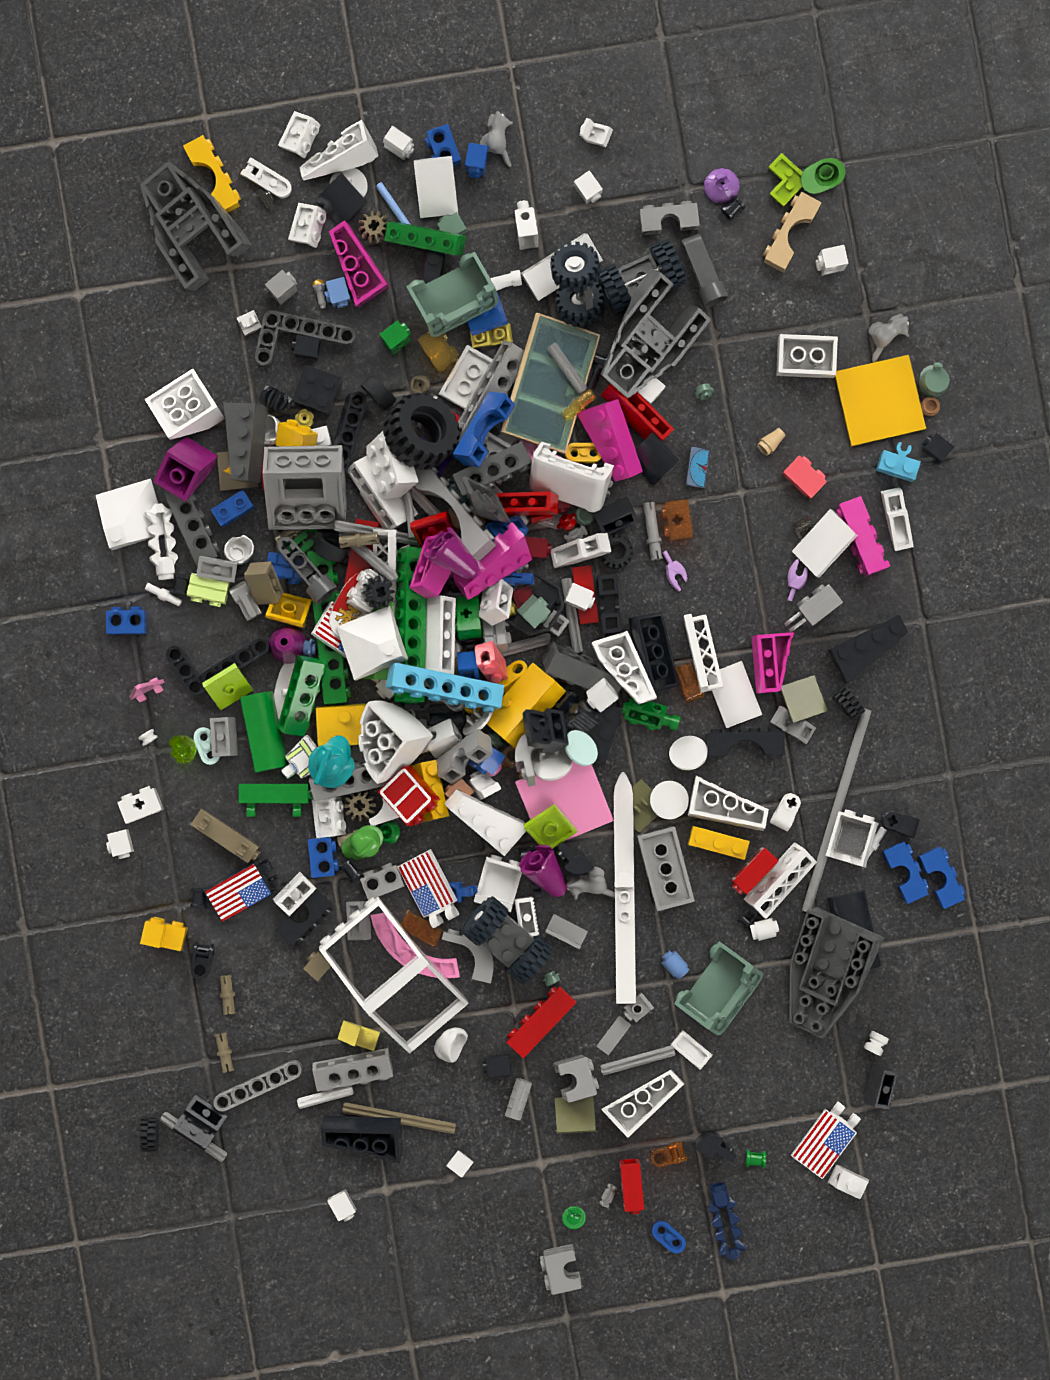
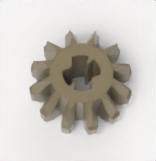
M370 211V217L367 214H363L366 221L359 220V224L362 226L358 228L359 232H364L361 237L363 239L368 237V243H371L373 238H375L376 244L379 243V237L385 240L384 234H386L387 222L385 221L387 216L381 217L380 211L377 212L376 216H374L373 211ZM374 223L378 226L375 231L371 228Z
M360 791L357 792L358 796L355 793L350 794L353 799L345 798L346 801L350 802V805L345 804L343 807L351 809L345 814L350 815L352 812L354 813L351 820L354 821L357 815H359V822L363 821L362 815L369 820L370 817L367 812L375 813L370 807H375L376 803L370 804L369 802L374 799V796H370L367 799L368 791H365L363 796H361ZM358 800H361L363 804L365 803V808H362V811L355 808V803L357 804Z

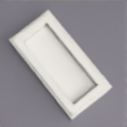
M683 1030L671 1043V1046L700 1070L712 1057L709 1051Z

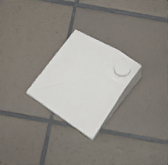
M191 369L145 399L170 440L210 429L225 419L194 369Z
M151 479L96 495L103 529L111 550L153 538V535L149 534L146 530V527L152 523L144 513L149 511L154 504H158ZM159 513L156 514L157 531L159 536L164 535L162 514Z
M390 606L337 626L355 681L389 668V665L393 663H401L408 660Z

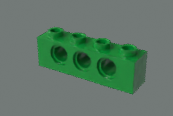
M387 222L385 241L452 255H463L466 235L401 222Z
M297 655L277 726L285 734L305 737V733L309 729L310 715L314 711V701L320 690L319 683L325 673V664L318 658ZM311 675L309 680L305 681V678ZM306 693L304 698L300 699V696ZM301 711L299 716L295 717V714Z

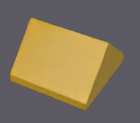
M283 592L278 603L269 604L265 618L305 629L312 600Z

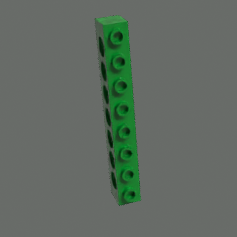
M407 546L398 549L396 556L398 578L395 595L397 600L395 618L408 660L400 664L408 665L407 661H409L410 666L425 669L427 599L409 588L422 548ZM406 676V683L408 679L409 685L411 686V679ZM403 692V694L393 693L395 702L416 704L424 702L425 696L421 698L412 697L407 692Z
M314 551L307 552L308 558L314 566L319 569L321 565H327L329 568L327 575L334 584H339L337 572L334 573L333 565H336V562L324 559ZM335 591L320 604H316L313 601L315 626L323 614V605L331 601L335 603L340 594L339 591ZM317 639L319 660L325 664V673L321 677L324 705L348 703V698H351L350 686H346V679H349L348 667L344 668V660H347V658L335 650L328 651L327 645ZM337 660L339 662L337 670H330V661ZM334 679L341 681V687L337 690L331 687V682Z

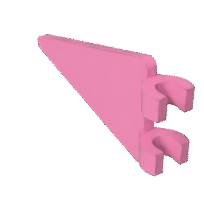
M156 677L150 680V682L139 684L134 687L129 697L131 700L137 698L139 703L147 699L144 693L154 689L156 694L164 691L161 684L165 682L163 679L159 680Z

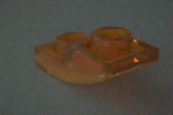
M409 910L400 924L406 932L433 947L437 945L444 932L438 926L432 928L429 921Z

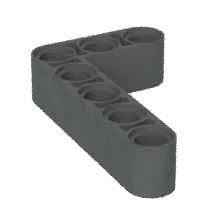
M268 311L263 317L255 359L263 368L272 365L280 333L320 338L322 342L345 347L355 344L356 335L350 327L277 311ZM272 316L278 318L277 323L274 325L268 324V319ZM288 321H295L296 326L293 329L286 327ZM309 324L315 326V330L312 333L305 332V327ZM328 328L334 331L331 337L323 335L324 331ZM344 333H351L352 339L344 341L342 336ZM272 335L273 341L269 344L264 343V337ZM262 354H268V361L261 362L259 360Z

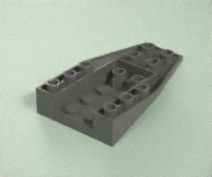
M815 907L807 910L790 961L789 1023L822 1039L825 1038L859 994L884 937L821 908Z

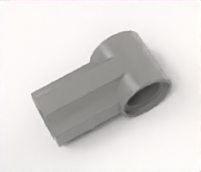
M245 580L229 588L231 596L241 608L247 621L262 614Z

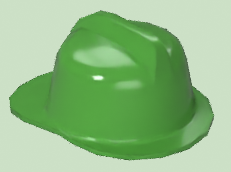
M822 159L811 164L803 171L801 185L809 193H821L839 185L844 180L846 174L845 167L838 159Z
M373 825L361 827L342 843V853L345 857L353 858L354 860H362L374 856L383 843V832L380 828Z

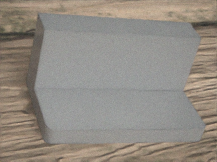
M199 556L196 576L234 583L238 562Z
M210 718L212 757L238 756L236 718Z
M553 914L545 930L546 933L578 949L581 948L588 933L587 930Z

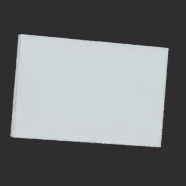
M452 156L414 160L420 218L458 213Z
M467 345L439 395L465 410L493 359Z
M830 509L792 552L819 578L858 535Z
M742 661L719 669L723 688L712 690L725 727L729 728L762 715ZM709 674L707 677L709 685L718 684L717 677Z

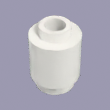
M772 918L756 921L750 925L753 940L758 939L760 941L776 937V932H779L777 921H773Z

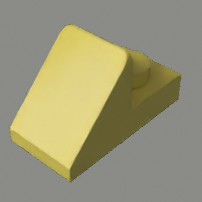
M343 1020L338 1039L352 1046L357 1045L374 1051L380 1032Z

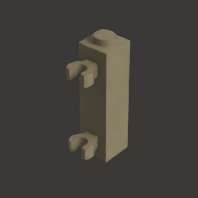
M201 809L191 823L193 827L247 863H250L251 860L255 862L261 853L258 851L259 845L205 809Z

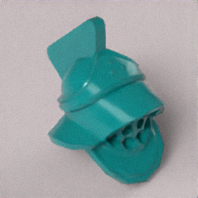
M339 735L332 737L326 744L315 748L309 756L308 768L314 784L335 788L344 784L352 776L355 764L354 759L351 757L350 744L345 737Z

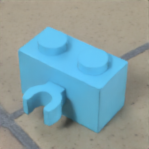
M899 442L896 446L897 454L886 450L881 452L876 471L909 482H913L916 479L921 461L906 457L911 451V445L907 447L906 451H902L900 448L902 443Z

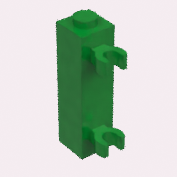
M239 784V803H247V817L256 816L255 803H293V817H301V803H309L310 799H313L310 784Z

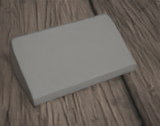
M367 901L346 902L347 922L350 920L349 917L356 910L361 911L366 907L364 904ZM370 913L347 932L348 940L371 939Z

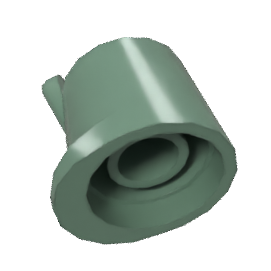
M939 362L924 368L921 372L919 387L925 396L938 398L946 392L950 378L943 369V364Z

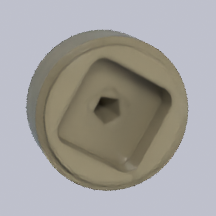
M423 375L415 376L410 382V388L415 394H425L430 389V381Z

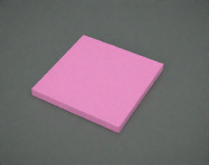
M572 761L570 771L564 777L552 781L542 780L534 774L535 786L528 787L527 780L523 779L515 782L530 820L554 803L577 828V833L568 839L614 821L592 764L581 766Z

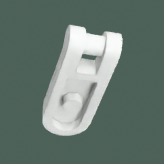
M253 158L248 160L246 169H243L240 173L244 178L279 198H286L291 194L292 186L287 179ZM254 168L259 170L256 176L252 174Z

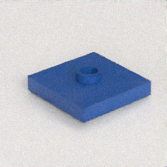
M499 296L498 304L494 308L467 321L472 336L508 324Z

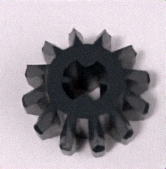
M265 386L264 390L260 393L259 401L279 414H286L291 407L292 398L272 386Z
M375 576L374 579L369 578L368 584H363L366 591L361 592L362 595L367 596L364 602H369V607L371 608L376 606L377 609H381L382 605L387 607L389 605L388 601H393V597L390 596V594L395 593L394 590H390L393 583H387L386 577L382 579L380 576Z

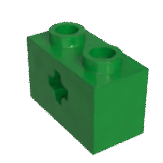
M398 320L379 334L381 341L392 355L411 342L409 328L404 322L400 324Z
M478 595L469 600L465 596L455 597V616H457L455 633H458L459 640L482 638Z

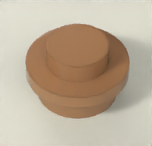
M934 397L925 398L921 403L922 412L927 416L936 415L940 410L939 401Z

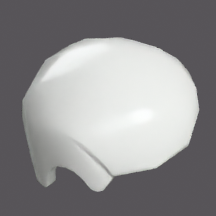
M267 415L265 446H272L276 442L278 423L280 421L272 415Z
M245 535L232 537L225 544L224 555L226 559L238 562L237 565L246 564L253 556L254 545L252 540Z

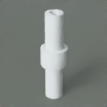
M147 583L145 590L157 595L158 599L164 602L167 600L177 606L181 605L182 599L170 594V591Z
M880 827L874 836L869 856L874 850H877L880 845L879 842L887 832L883 827Z

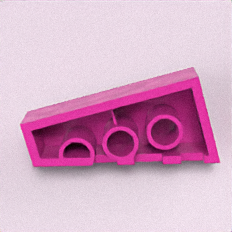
M344 220L329 231L349 289L354 298V303L360 308L389 288L390 285L348 222Z
M618 399L576 413L604 463L614 465L612 477L615 482L643 472Z
M860 496L839 504L836 510L837 515L858 535L849 547L852 555L856 556L859 562L856 563L859 574H863L866 577L889 568V561L883 560L884 550L882 545L875 541L877 539L875 528L868 523L871 520L862 497Z
M513 522L507 526L508 530L501 535L499 533L494 537L496 546L480 561L475 558L479 564V572L474 578L464 579L455 573L452 574L456 587L467 600L478 595L532 560L525 536Z

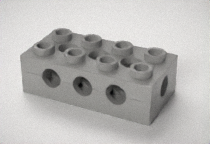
M675 826L638 835L637 839L656 910L660 911L694 902ZM660 844H663L666 848V852L663 855H657L655 851L656 847ZM664 863H668L671 867L670 872L667 874H663L660 870L661 865ZM668 882H674L676 885L675 890L671 893L665 889Z

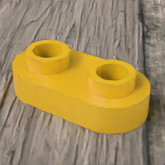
M571 443L567 447L566 454H564L567 460L576 463H597L601 460V456L593 443ZM575 451L577 456H571V452ZM591 451H594L596 453L595 457H592L590 455Z

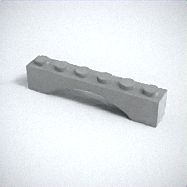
M436 467L429 470H424V468L422 470L415 469L418 483L414 486L424 495L441 498L451 505L460 522L461 541L472 556L480 561L496 546L492 540L494 536L487 529L485 531L482 529L483 523L477 516L472 517L470 514L472 510L466 503L461 504L459 501L461 497L454 489L451 491L448 488L450 484L443 476L439 477L437 475L439 471Z

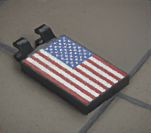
M268 859L263 860L257 865L252 861L203 889L222 923L272 895L270 889L282 885L277 874L267 880L264 873L273 869Z

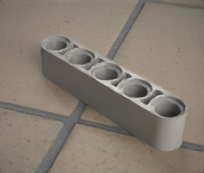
M291 1060L225 1090L215 1097L214 1107L218 1111H226L290 1082L301 1075L303 1066L299 1061ZM293 1064L298 1067L299 1071L297 1074L289 1072L288 1068L290 1065ZM278 1073L281 1076V1081L273 1082L271 1074ZM255 1081L263 1083L262 1090L254 1088L253 1084ZM243 1089L246 1093L245 1098H238L236 1090ZM220 1097H225L228 1100L227 1106L224 1107L219 1104L218 1100Z

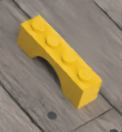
M202 135L183 145L194 167H206L215 174L216 186L211 195L216 198L227 213L240 207L238 201L241 198L236 189L232 191L229 185L232 181L228 173L223 174L220 168L223 164L219 156L214 157L212 153L214 147L210 139L206 140Z

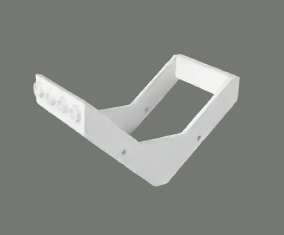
M372 897L364 904L365 908L361 911L356 910L350 915V920L346 924L344 922L339 924L334 929L336 932L332 936H325L320 941L319 950L367 1014L410 1054L469 1003L463 994L433 965L409 937L379 897L375 899ZM379 905L417 956L365 999L353 986L327 949ZM427 967L457 999L406 1042L375 1010Z

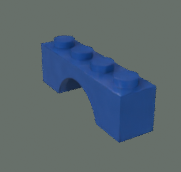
M488 392L453 452V455L463 465L480 467L488 453V450L484 447L487 433L496 424L507 420L515 406L514 402L505 393Z

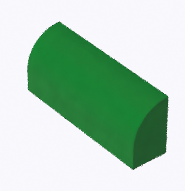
M273 691L240 697L255 773L286 767L288 762L282 733L277 727L279 719Z

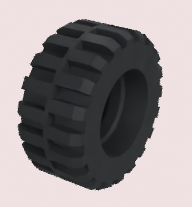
M412 393L402 398L387 414L383 428V434L386 436L385 442L390 446V452L397 456V460L405 462L406 466H414L418 470L423 468L424 470H429L439 466L454 452L460 439L459 423L455 421L456 416L454 412L451 413L450 407L442 403L443 400L433 398L434 395L431 394L424 395V393ZM411 420L423 424L428 429L432 437V443L421 439L415 433Z

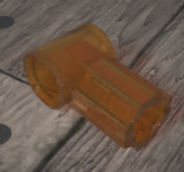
M689 662L676 667L686 702L689 703L705 697V693L700 692L698 679L692 663Z

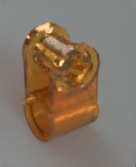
M683 1140L653 1149L649 1155L652 1164L656 1167H664L687 1161L688 1156H685L682 1146L684 1144ZM657 1153H662L664 1159L661 1162H655L654 1156Z

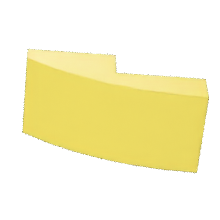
M510 323L474 336L471 335L472 348L501 345L503 340L513 342Z

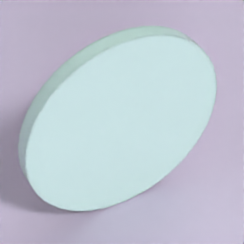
M579 730L569 732L567 734L569 745L565 747L569 758L581 766L593 764L597 759L598 752L592 738Z

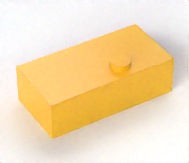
M532 663L503 696L501 708L494 710L487 725L516 749L520 738L525 733L522 713L526 709L543 712L546 708L551 709L566 690L537 665Z
M367 703L317 706L318 747L326 744L329 739L336 735L345 737L350 745H359V735H361L362 726L360 720Z

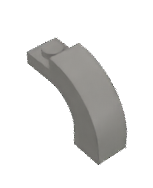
M525 732L516 746L515 762L517 772L521 771L523 780H527L528 787L536 785L532 761L535 755L539 753L540 748L528 746Z
M448 929V932L444 931L442 940L462 944L473 953L475 968L472 979L491 984L494 969L492 953L482 945L476 946L466 936L459 935L460 931Z

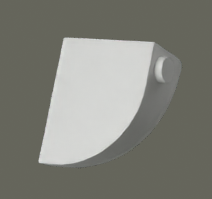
M370 701L367 703L360 720L362 726L361 735H359L360 752L363 751L366 761L364 765L377 784L386 782L403 766L410 765L420 755L433 735L418 719L401 707L385 701Z

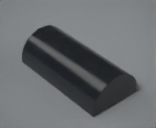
M658 612L629 618L628 621L635 649L654 692L679 687L663 613Z
M865 890L827 898L830 913L874 933ZM879 952L870 969L881 966Z

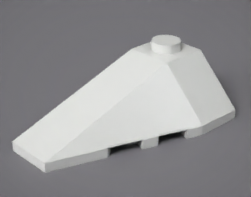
M360 120L341 132L342 137L336 142L330 141L327 144L328 147L324 152L316 153L299 167L302 179L308 180L363 166L378 157L376 145L364 122Z
M628 631L592 642L598 660L638 705L657 698Z

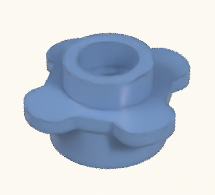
M305 640L303 646L304 656L313 658L317 654L318 646L315 640Z

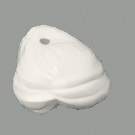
M457 1027L444 1031L434 1046L436 1056L449 1063L455 1062L467 1041L468 1035L466 1031Z

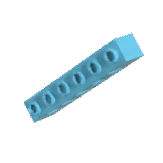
M400 663L389 665L386 688L392 689L393 693L403 694V692H407L412 697L421 698L426 696L431 701L446 700V703L450 705L461 703L465 704L464 707L475 709L476 707L483 708L485 712H494V710L501 708L504 685ZM406 676L411 679V686L406 683ZM425 680H426V681L429 683V685H430V688H429V689L425 688V686H424V681H425ZM443 684L446 685L448 688L447 693H445L442 689ZM461 688L466 692L465 697L460 693ZM479 692H481V693L483 694V696H484V699H483V700H481V699L479 698V696H478V693H479Z

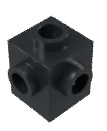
M571 689L569 692L566 690L554 705V710L563 711L564 714L567 713L573 704L579 703L577 700L579 696Z

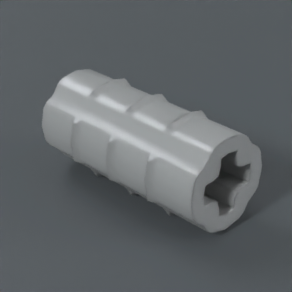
M516 1078L505 1116L521 1120L532 1082Z

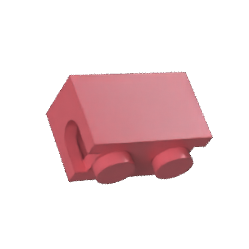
M799 455L782 475L810 500L827 482L825 480L826 476L820 470L815 471L811 467L812 463L805 456L802 458Z
M493 641L474 646L477 666L488 682L499 683L502 679H508L506 660Z

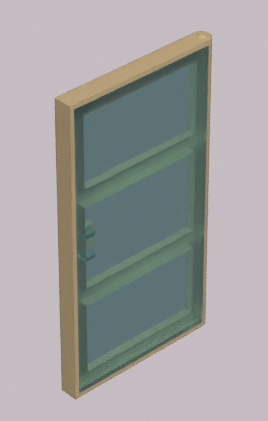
M536 313L510 398L515 406L507 420L503 421L500 433L537 446L544 442L550 444L549 450L566 454L577 417L576 413H578L584 392L581 394L577 393L547 348L553 343H557L586 385L600 335L577 326L572 327L571 324L567 325L563 321Z

